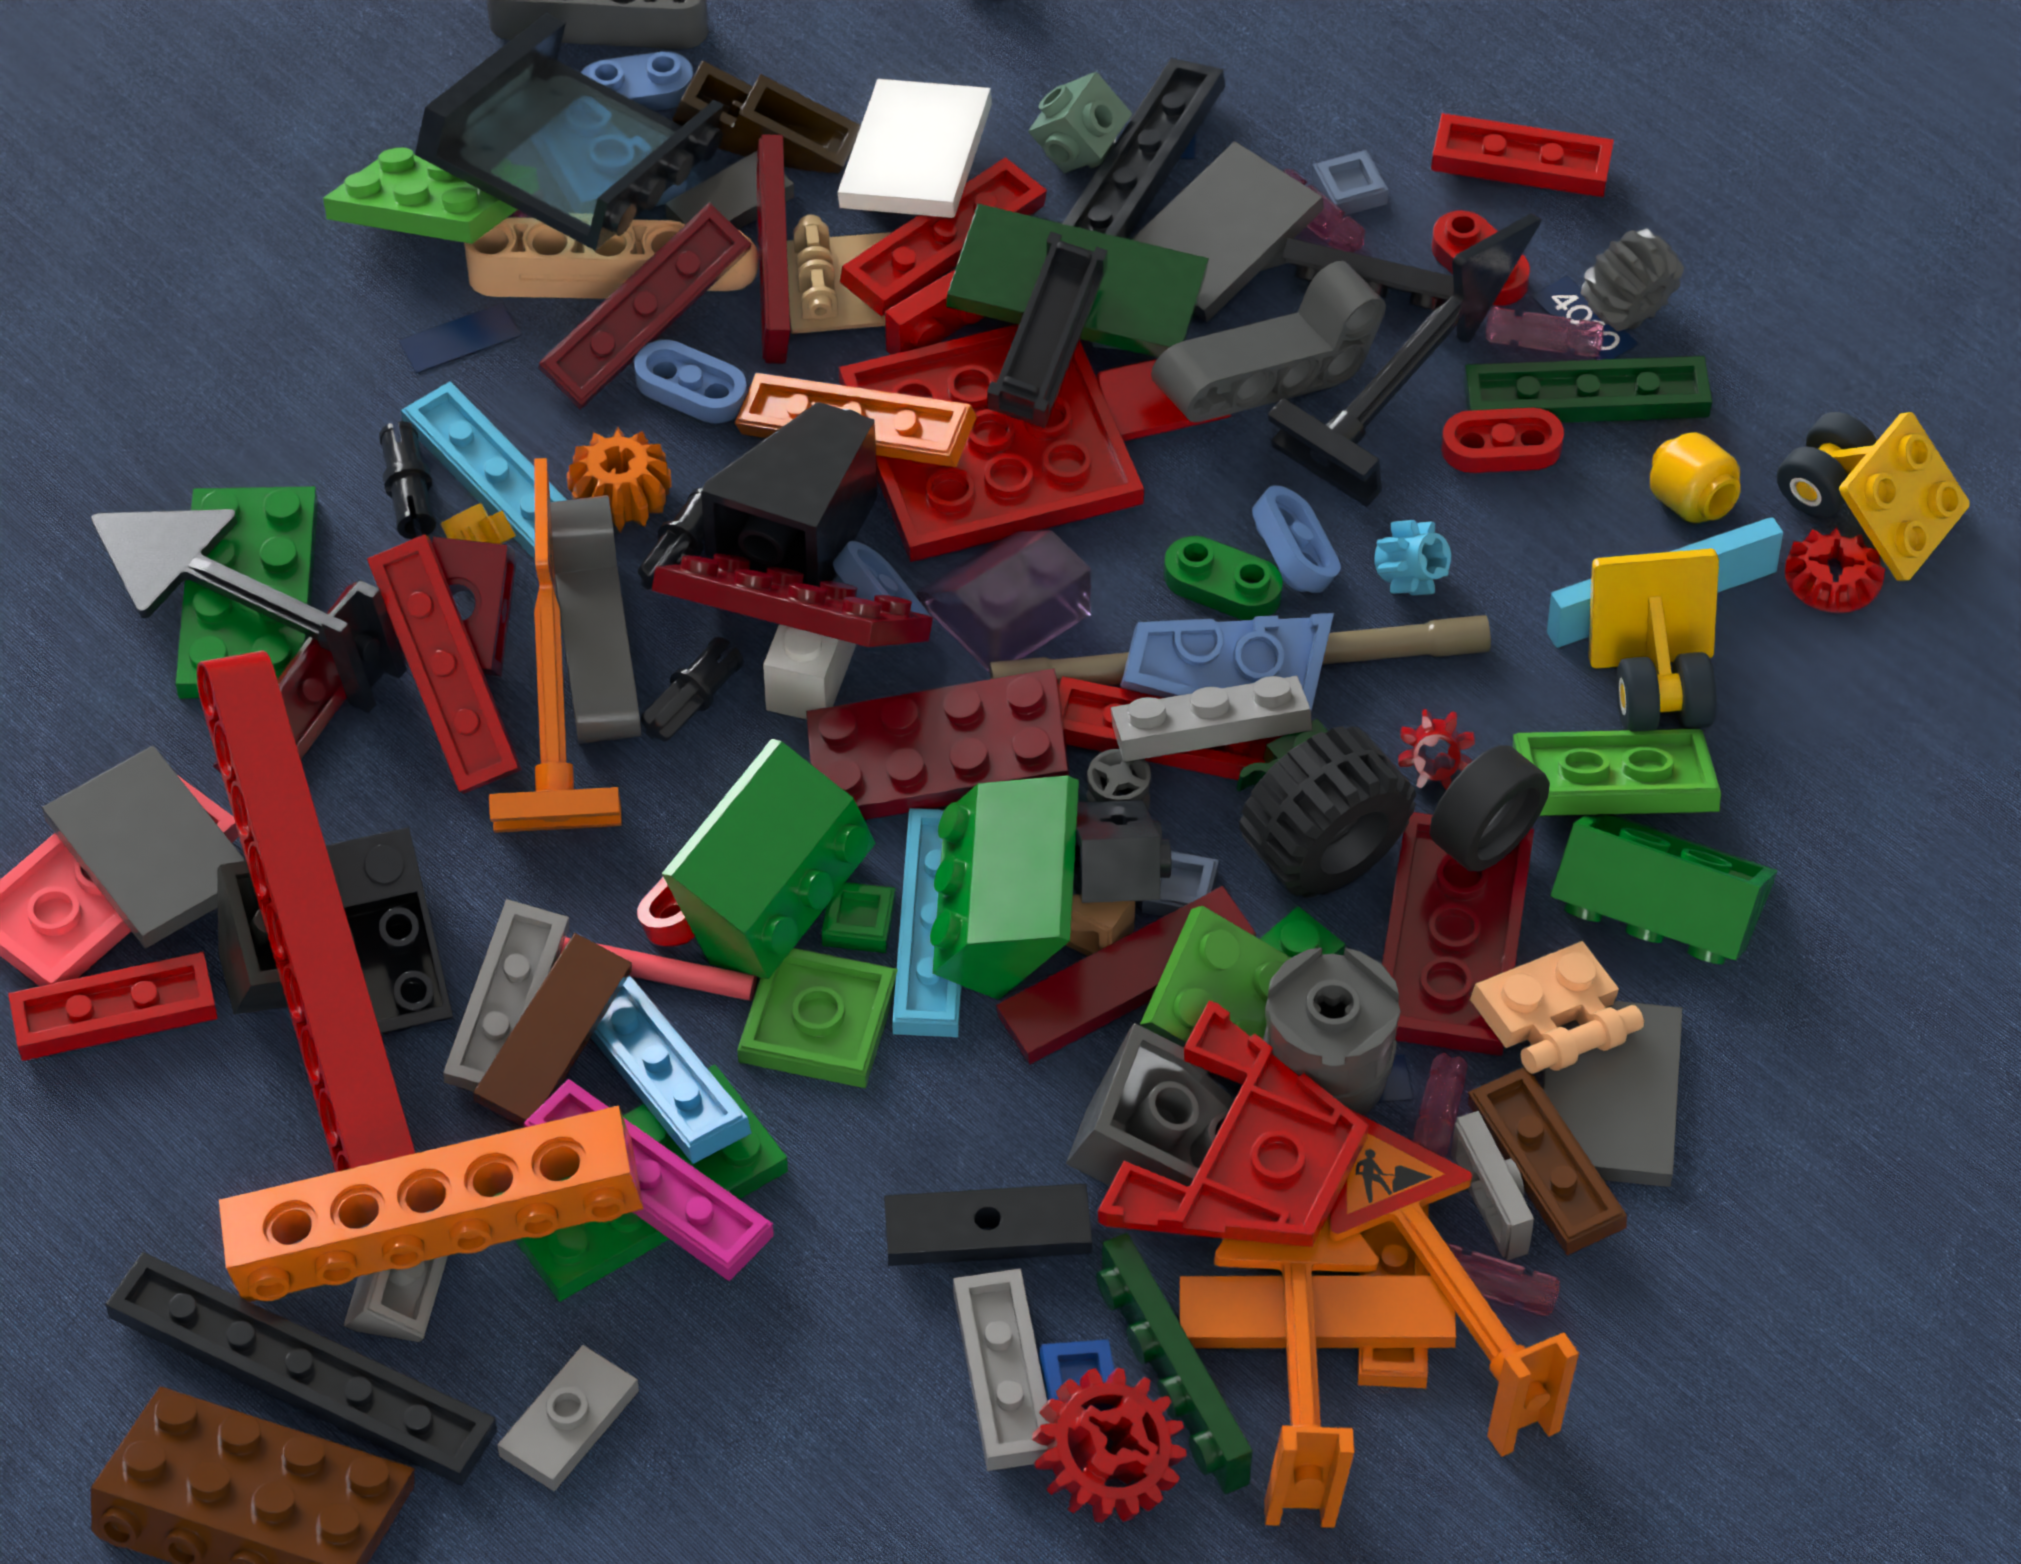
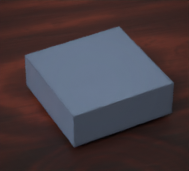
M1367 150L1312 165V180L1333 219L1387 204L1389 190Z
M1171 851V877L1160 878V900H1143L1142 913L1164 917L1214 891L1219 860Z

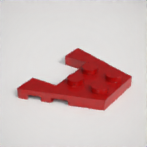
M1209 1000L1184 1046V1061L1240 1083L1242 1087L1190 1186H1185L1124 1161L1098 1209V1223L1115 1228L1313 1247L1368 1138V1124L1305 1073L1301 1076L1297 1075L1273 1055V1048L1255 1033L1250 1037L1230 1021V1013L1218 1003Z

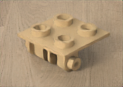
M807 215L799 220L793 232L794 240L787 241L789 310L792 334L885 326V315L881 317L839 281L844 264L892 232L829 237L828 226L818 216Z

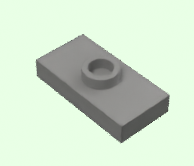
M1479 1111L1457 1117L1451 1157L1455 1164L1472 1173V1181L1468 1190L1502 1257H1505L1508 1261L1529 1254L1534 1217L1523 1198L1524 1184L1517 1165L1512 1159H1503Z
M582 1345L497 1444L499 1456L552 1491H555L639 1392L638 1379Z

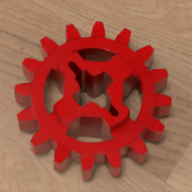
M1096 1368L1089 1369L1080 1378V1386L1072 1379H1068L1056 1391L1059 1400L1051 1398L1041 1408L1039 1414L1049 1423L1042 1424L1032 1434V1440L1040 1445L1047 1446L1048 1451L1043 1453L1034 1464L1036 1469H1053L1056 1478L1051 1481L1047 1491L1052 1495L1063 1489L1068 1490L1072 1494L1069 1500L1068 1511L1073 1514L1085 1503L1093 1505L1095 1522L1102 1523L1111 1515L1114 1507L1123 1522L1130 1521L1139 1513V1505L1149 1512L1163 1500L1160 1490L1169 1491L1177 1484L1180 1477L1169 1466H1175L1186 1457L1187 1450L1178 1445L1171 1444V1439L1184 1429L1182 1421L1165 1420L1162 1413L1172 1402L1168 1396L1158 1398L1154 1402L1146 1396L1151 1381L1148 1378L1144 1377L1132 1388L1126 1385V1376L1122 1368H1116L1108 1376L1105 1383H1103L1102 1377ZM1106 1403L1115 1406L1113 1409L1100 1411L1090 1404ZM1090 1405L1086 1410L1082 1408L1084 1406ZM1106 1436L1110 1437L1114 1441L1111 1447V1452L1113 1454L1109 1453L1105 1449L1108 1440ZM1116 1478L1127 1485L1132 1480L1137 1482L1126 1487H1109L1104 1485L1106 1481Z

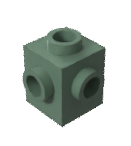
M1096 71L1060 85L1050 91L1040 102L1039 109L1042 112L1028 132L1042 147L1046 156L1063 173L1085 165L1094 168L1103 163L1115 144L1114 140L1131 117L1132 112Z

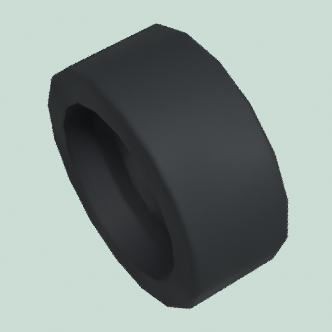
M1498 745L1483 752L1453 780L1438 802L1431 818L1429 834L1435 844L1468 871H1483L1508 855L1528 834L1548 799L1550 782L1543 771L1512 746Z

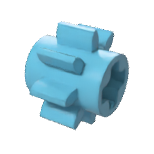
M1415 520L1395 521L1391 523L1392 537L1377 540L1374 555L1375 567L1379 576L1384 581L1391 583L1390 593H1410L1411 596L1435 593L1433 579L1448 576L1451 564L1450 547L1442 535L1434 533V522L1416 523Z

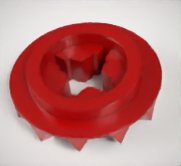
M1836 527L1829 535H1822L1812 529L1804 541H1793L1785 562L1784 573L1790 590L1805 604L1825 612L1845 613L1861 609L1877 597L1883 585L1885 568L1881 566L1880 554L1877 549L1865 546L1862 534L1853 538L1841 535L1838 527ZM1831 558H1836L1840 561L1841 568L1843 569L1842 575H1839L1838 582H1833V574H1830L1828 561Z

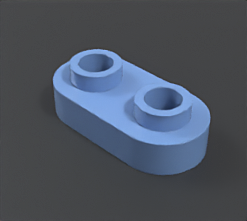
M655 52L600 60L589 64L581 72L652 111L678 107L693 78V69L690 62L684 56L674 52ZM593 104L596 108H598V109H599L602 113H604L607 117H616V115H614V114H612V113L606 111L605 109H603V108H601V107H599V106Z
M673 340L651 342L645 345L635 357L636 385L640 392L648 398L708 423H725L737 418L747 395L745 376L737 367Z
M1282 486L1269 487L1252 508L1257 532L1265 540L1279 567L1282 579L1288 586L1299 592H1323L1341 569L1340 561L1314 511L1301 496Z
M849 541L833 561V567L838 574L836 582L857 587L856 597L874 601L875 595L904 598L912 602L910 611L929 616L927 610L893 567L872 548L857 541Z

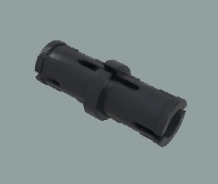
M398 421L401 442H396L392 423L383 427L379 433V441L387 467L383 473V484L387 495L393 498L397 532L404 538L414 539L417 538L413 522L414 518L419 519L422 535L428 536L436 528V519L432 512L428 494L432 486V478L429 467L421 460L417 428L410 422Z

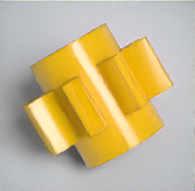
M482 503L474 505L440 523L447 538L503 544L516 536L503 510L488 516Z

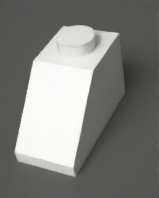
M779 624L763 664L766 710L807 719L806 711L833 707L856 644Z

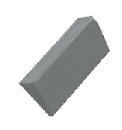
M448 1256L422 1261L417 1266L409 1269H388L359 1276L344 1327L357 1332L415 1342L423 1340Z

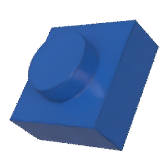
M1109 1339L1042 1344L1038 1353L1047 1402L1051 1398L1059 1400L1056 1391L1068 1379H1072L1080 1386V1378L1089 1369L1096 1368L1102 1377L1103 1383L1106 1382L1108 1376L1115 1370ZM1106 1403L1090 1404L1100 1411L1113 1409L1115 1406ZM1090 1405L1084 1406L1082 1408L1086 1410Z

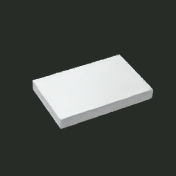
M877 79L838 190L840 208L955 218L992 105L991 88Z

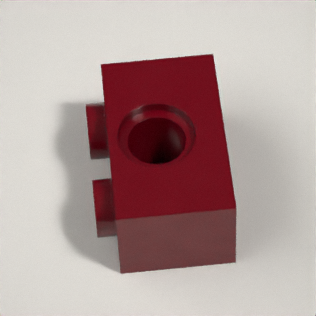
M433 536L432 545L452 595L454 596L461 591H471L475 596V609L470 617L463 620L482 671L484 675L502 677L518 553L504 544Z

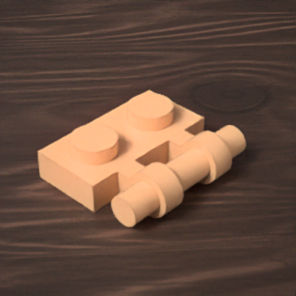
M1583 941L1476 983L1470 998L1505 1048L1525 1040L1531 1043V1046L1521 1051L1522 1063L1531 1074L1548 1067L1558 1071L1577 1062L1578 1055L1597 1047L1602 1051H1607L1622 1045L1626 1041L1628 1034L1641 1030L1644 1027V1018L1637 1006L1629 1005L1617 1011L1608 1007L1614 1004L1619 988ZM1574 1020L1580 1025L1571 1030L1559 1027Z

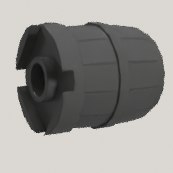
M1322 948L1308 949L1285 961L1271 978L1265 1007L1267 1026L1263 1040L1273 1048V1055L1297 1075L1301 1076L1305 1073L1344 1106L1364 1116L1379 1102L1392 1071L1397 1046L1395 1037L1400 1019L1399 993L1396 982L1381 963L1360 951L1344 948L1343 956L1338 954L1322 955Z

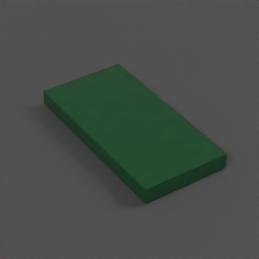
M977 204L947 293L946 307L1020 324L1047 255L1046 241L1050 231L1061 234L1062 241L1093 252L1096 247L1108 250L1107 271L1080 339L1158 358L1172 345L1186 341L1207 273L1209 258Z

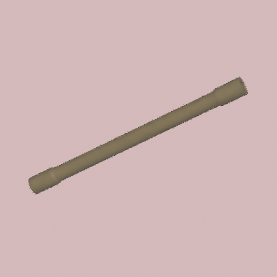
M1486 615L1436 619L1425 624L1329 633L1322 665L1419 655L1442 657L1489 652L1491 636L1488 618ZM1129 652L1062 659L1039 657L990 662V679L1055 668L1059 685L1062 676L1107 686L1118 685L1122 682Z

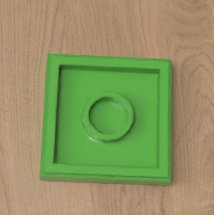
M793 948L769 979L760 978L737 1049L738 1062L866 1088L895 995L898 969Z

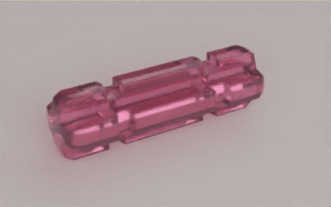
M1285 169L1283 171L1303 185H1306L1308 182L1293 169ZM1308 185V188L1322 196L1324 210L1307 226L1323 240H1328L1330 237L1331 239L1328 244L1334 249L1352 253L1360 250L1365 243V229L1350 216H1346L1343 219L1345 215L1343 210L1314 186Z
M1495 307L1491 309L1488 315L1486 339L1492 343L1506 345L1511 344V339L1519 340L1518 346L1561 353H1566L1567 348H1574L1575 355L1597 357L1603 345L1604 325L1600 322L1581 319L1579 325L1571 324L1572 318L1526 311L1523 312V317L1515 316V310Z
M1446 1053L1437 1055L1432 1061L1430 1078H1428L1419 1111L1420 1116L1416 1123L1413 1142L1442 1157L1448 1153L1451 1141L1450 1136L1453 1133L1468 1069L1466 1061L1461 1056L1451 1058Z
M1445 1242L1482 1296L1514 1306L1516 1300L1524 1302V1310L1542 1316L1550 1315L1554 1310L1560 1292V1281L1556 1277L1534 1271L1533 1276H1528L1524 1274L1525 1267L1476 1251H1472L1469 1257L1462 1254L1463 1247Z

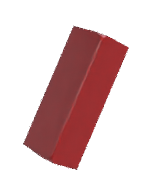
M1157 359L1104 370L1097 375V382L1123 441L1231 417V414L1202 422L1188 420L1153 382L1151 372Z

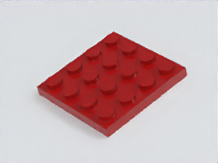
M1019 324L839 367L840 385L970 404L977 415L956 467L876 455L877 480L910 562L1144 504V487L1106 399L1103 397L1097 378L1080 340L1045 428L988 409V388L991 381L997 383Z

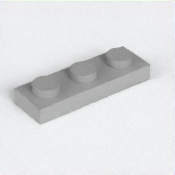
M1270 676L1251 684L1227 688L1205 687L1191 694L1161 699L1145 697L1134 700L1130 704L1111 707L1112 727L1124 762L1312 730L1311 710L1298 676L1286 678Z
M506 899L443 1072L444 1083L471 1091L476 1089L557 961L569 930V917Z
M1021 1268L953 1278L954 1298L987 1471L1034 1464L1043 1453L1048 1451V1448L1033 1441L1032 1434L1042 1424H1048L1049 1422L1039 1414L1041 1408L1047 1403Z

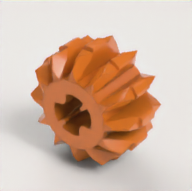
M618 427L613 437L604 438L594 432L590 446H575V454L572 457L573 464L569 465V471L567 472L568 490L571 491L572 499L608 495L612 522H614L620 533L626 522L634 521L645 527L649 513H663L666 495L669 494V488L672 487L671 470L668 469L666 456L662 451L661 444H648L643 431L627 438Z

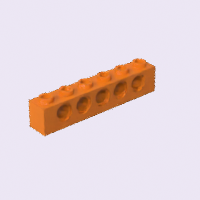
M619 1106L219 1200L226 1269L240 1297L249 1302L257 1300L273 1301L291 1292L325 1284L341 1285L353 1280L355 1277L388 1269H409L417 1266L422 1261L456 1253H476L490 1245L524 1237H544L558 1229L592 1221H612L623 1214L644 1209L633 1144ZM572 1176V1177H570V1178H568V1179H566V1180L560 1181V1180L563 1179V1178ZM504 1192L503 1194H501V1195H499V1196L493 1197L494 1195H496V1194H498V1193Z

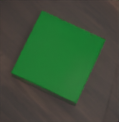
M845 882L826 907L822 929V946L887 953L896 902V889L894 887Z

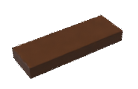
M574 932L474 1090V1101L524 1127V1122L561 1086L632 972V962Z
M1525 1067L1468 1092L1469 1107L1473 1112H1480L1503 1159H1512L1517 1165L1523 1180L1524 1191L1566 1255L1626 1229V1213L1534 1075L1529 1073Z

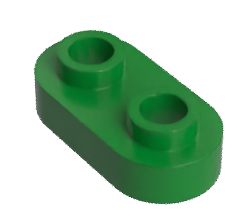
M1202 536L1181 538L1172 543L1166 551L1164 579L1168 588L1180 597L1241 620H1253L1256 616H1271L1281 604L1282 576L1277 567L1267 560ZM1245 580H1250L1256 583H1247L1245 582Z

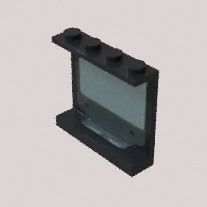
M545 13L425 106L415 155L596 251L615 234L618 236L623 235L633 219L644 209L652 210L662 194L673 184L676 186L681 185L691 169L701 160L707 162L714 156L723 136V131L718 128L724 105L713 100L685 125L681 126L557 61L566 22Z

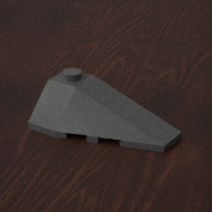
M1134 1023L1084 1114L1066 1164L1111 1186L1124 1161L1185 1186H1190L1235 1099L1207 1075V1070L1185 1062L1183 1047Z

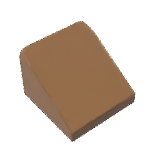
M1073 895L1070 942L1066 946L1090 956L1132 934L1135 922V901L1082 903L1079 895Z

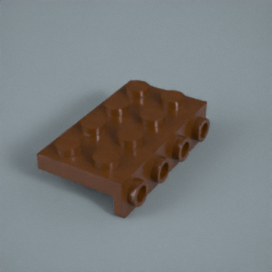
M159 1386L91 1486V1529L98 1538L116 1547L128 1548L173 1564H368L414 1488L415 1468Z

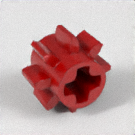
M1424 709L1422 710V724L1416 731L1410 727L1401 728L1400 738L1405 743L1413 746V749L1399 754L1398 764L1399 767L1406 768L1412 765L1415 766L1417 770V787L1422 788L1428 779L1441 780L1442 786L1447 790L1451 784V776L1457 769L1463 771L1472 762L1468 756L1461 753V750L1468 749L1475 744L1474 732L1458 733L1456 730V712L1452 711L1445 720L1432 719L1431 713ZM1439 739L1447 741L1448 754L1439 752L1434 760L1426 757V745L1434 747Z

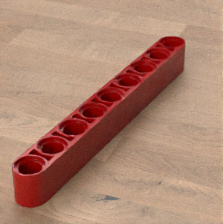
M264 650L201 661L197 666V686L201 705L335 1172L415 1154L272 661Z

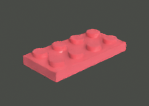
M179 777L230 842H234L239 837L234 816ZM56 833L0 879V956L38 986L79 978L131 932Z

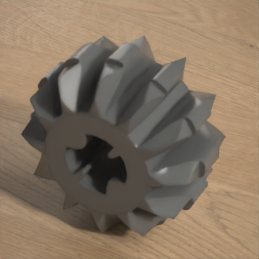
M1648 228L1638 232L1632 230L1625 233L1620 241H1611L1609 248L1603 254L1596 256L1597 262L1584 275L1586 282L1583 284L1580 293L1588 302V306L1604 324H1609L1617 332L1627 328L1633 330L1638 328L1646 318H1654L1656 311L1662 306L1668 305V298L1680 287L1681 282L1679 279L1685 267L1678 260L1677 254L1672 250V247L1661 236H1656Z

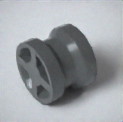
M1110 749L1098 754L1091 761L1087 771V802L1143 800L1149 811L1151 772L1150 766L1145 759L1124 762L1120 749ZM1121 790L1128 791L1125 795H1115L1119 794Z

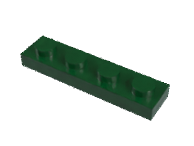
M1705 356L1465 364L1463 381L1467 411L1540 408L1554 414L1561 423L1707 418L1710 417L1712 407Z
M1126 1232L1104 1241L1102 1247V1271L1096 1273V1281L1101 1296L1110 1310L1120 1309L1129 1325L1126 1328V1332L1135 1357L1142 1365L1150 1362L1160 1379L1157 1382L1160 1398L1168 1396L1172 1401L1166 1409L1167 1413L1172 1419L1181 1417L1191 1434L1188 1438L1189 1447L1198 1468L1204 1475L1213 1473L1225 1495L1249 1485L1253 1450L1132 1239Z

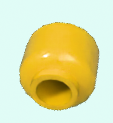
M1697 432L1683 434L1675 439L1664 442L1656 450L1652 458L1650 489L1660 502L1685 521L1696 524L1716 520L1726 515L1739 498L1741 492L1740 467L1733 456L1707 436Z

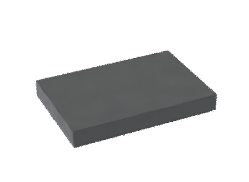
M1234 141L1131 240L1209 258L1207 273L1194 315L1207 323L1286 246L1287 238L1294 239L1324 210L1323 198L1318 193Z
M153 745L42 807L45 821L145 949L218 907L217 869L219 865L246 861Z
M1614 1001V1004L1608 1007L1616 1011L1629 1005L1637 1006L1643 1015L1644 1027L1641 1030L1628 1034L1626 1041L1622 1045L1607 1051H1602L1598 1047L1578 1055V1060L1575 1064L1558 1071H1554L1549 1067L1544 1069L1543 1090L1603 1180L1671 1187L1674 1165L1682 1008ZM1574 1020L1559 1027L1571 1030L1580 1025Z

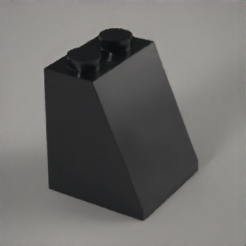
M817 402L707 480L701 489L706 558L713 560L714 554H729L751 560L749 570L766 573L768 567L798 571L804 574L803 584L820 587L821 581H833L836 575L833 561L849 541L855 540L877 499L875 419L862 416L850 409H840Z

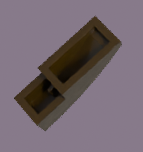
M703 60L680 100L672 119L675 123L683 126L715 100L724 105L718 128L723 131L719 149L747 157L758 150L759 139H762V135H783L784 167L828 173L841 172L861 128L860 124L762 74L758 76L754 86H751Z

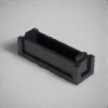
M1050 231L1046 241L1047 255L997 383L991 381L987 391L988 409L1045 428L1107 271L1108 250L1096 247L1093 252L1062 241L1061 234Z

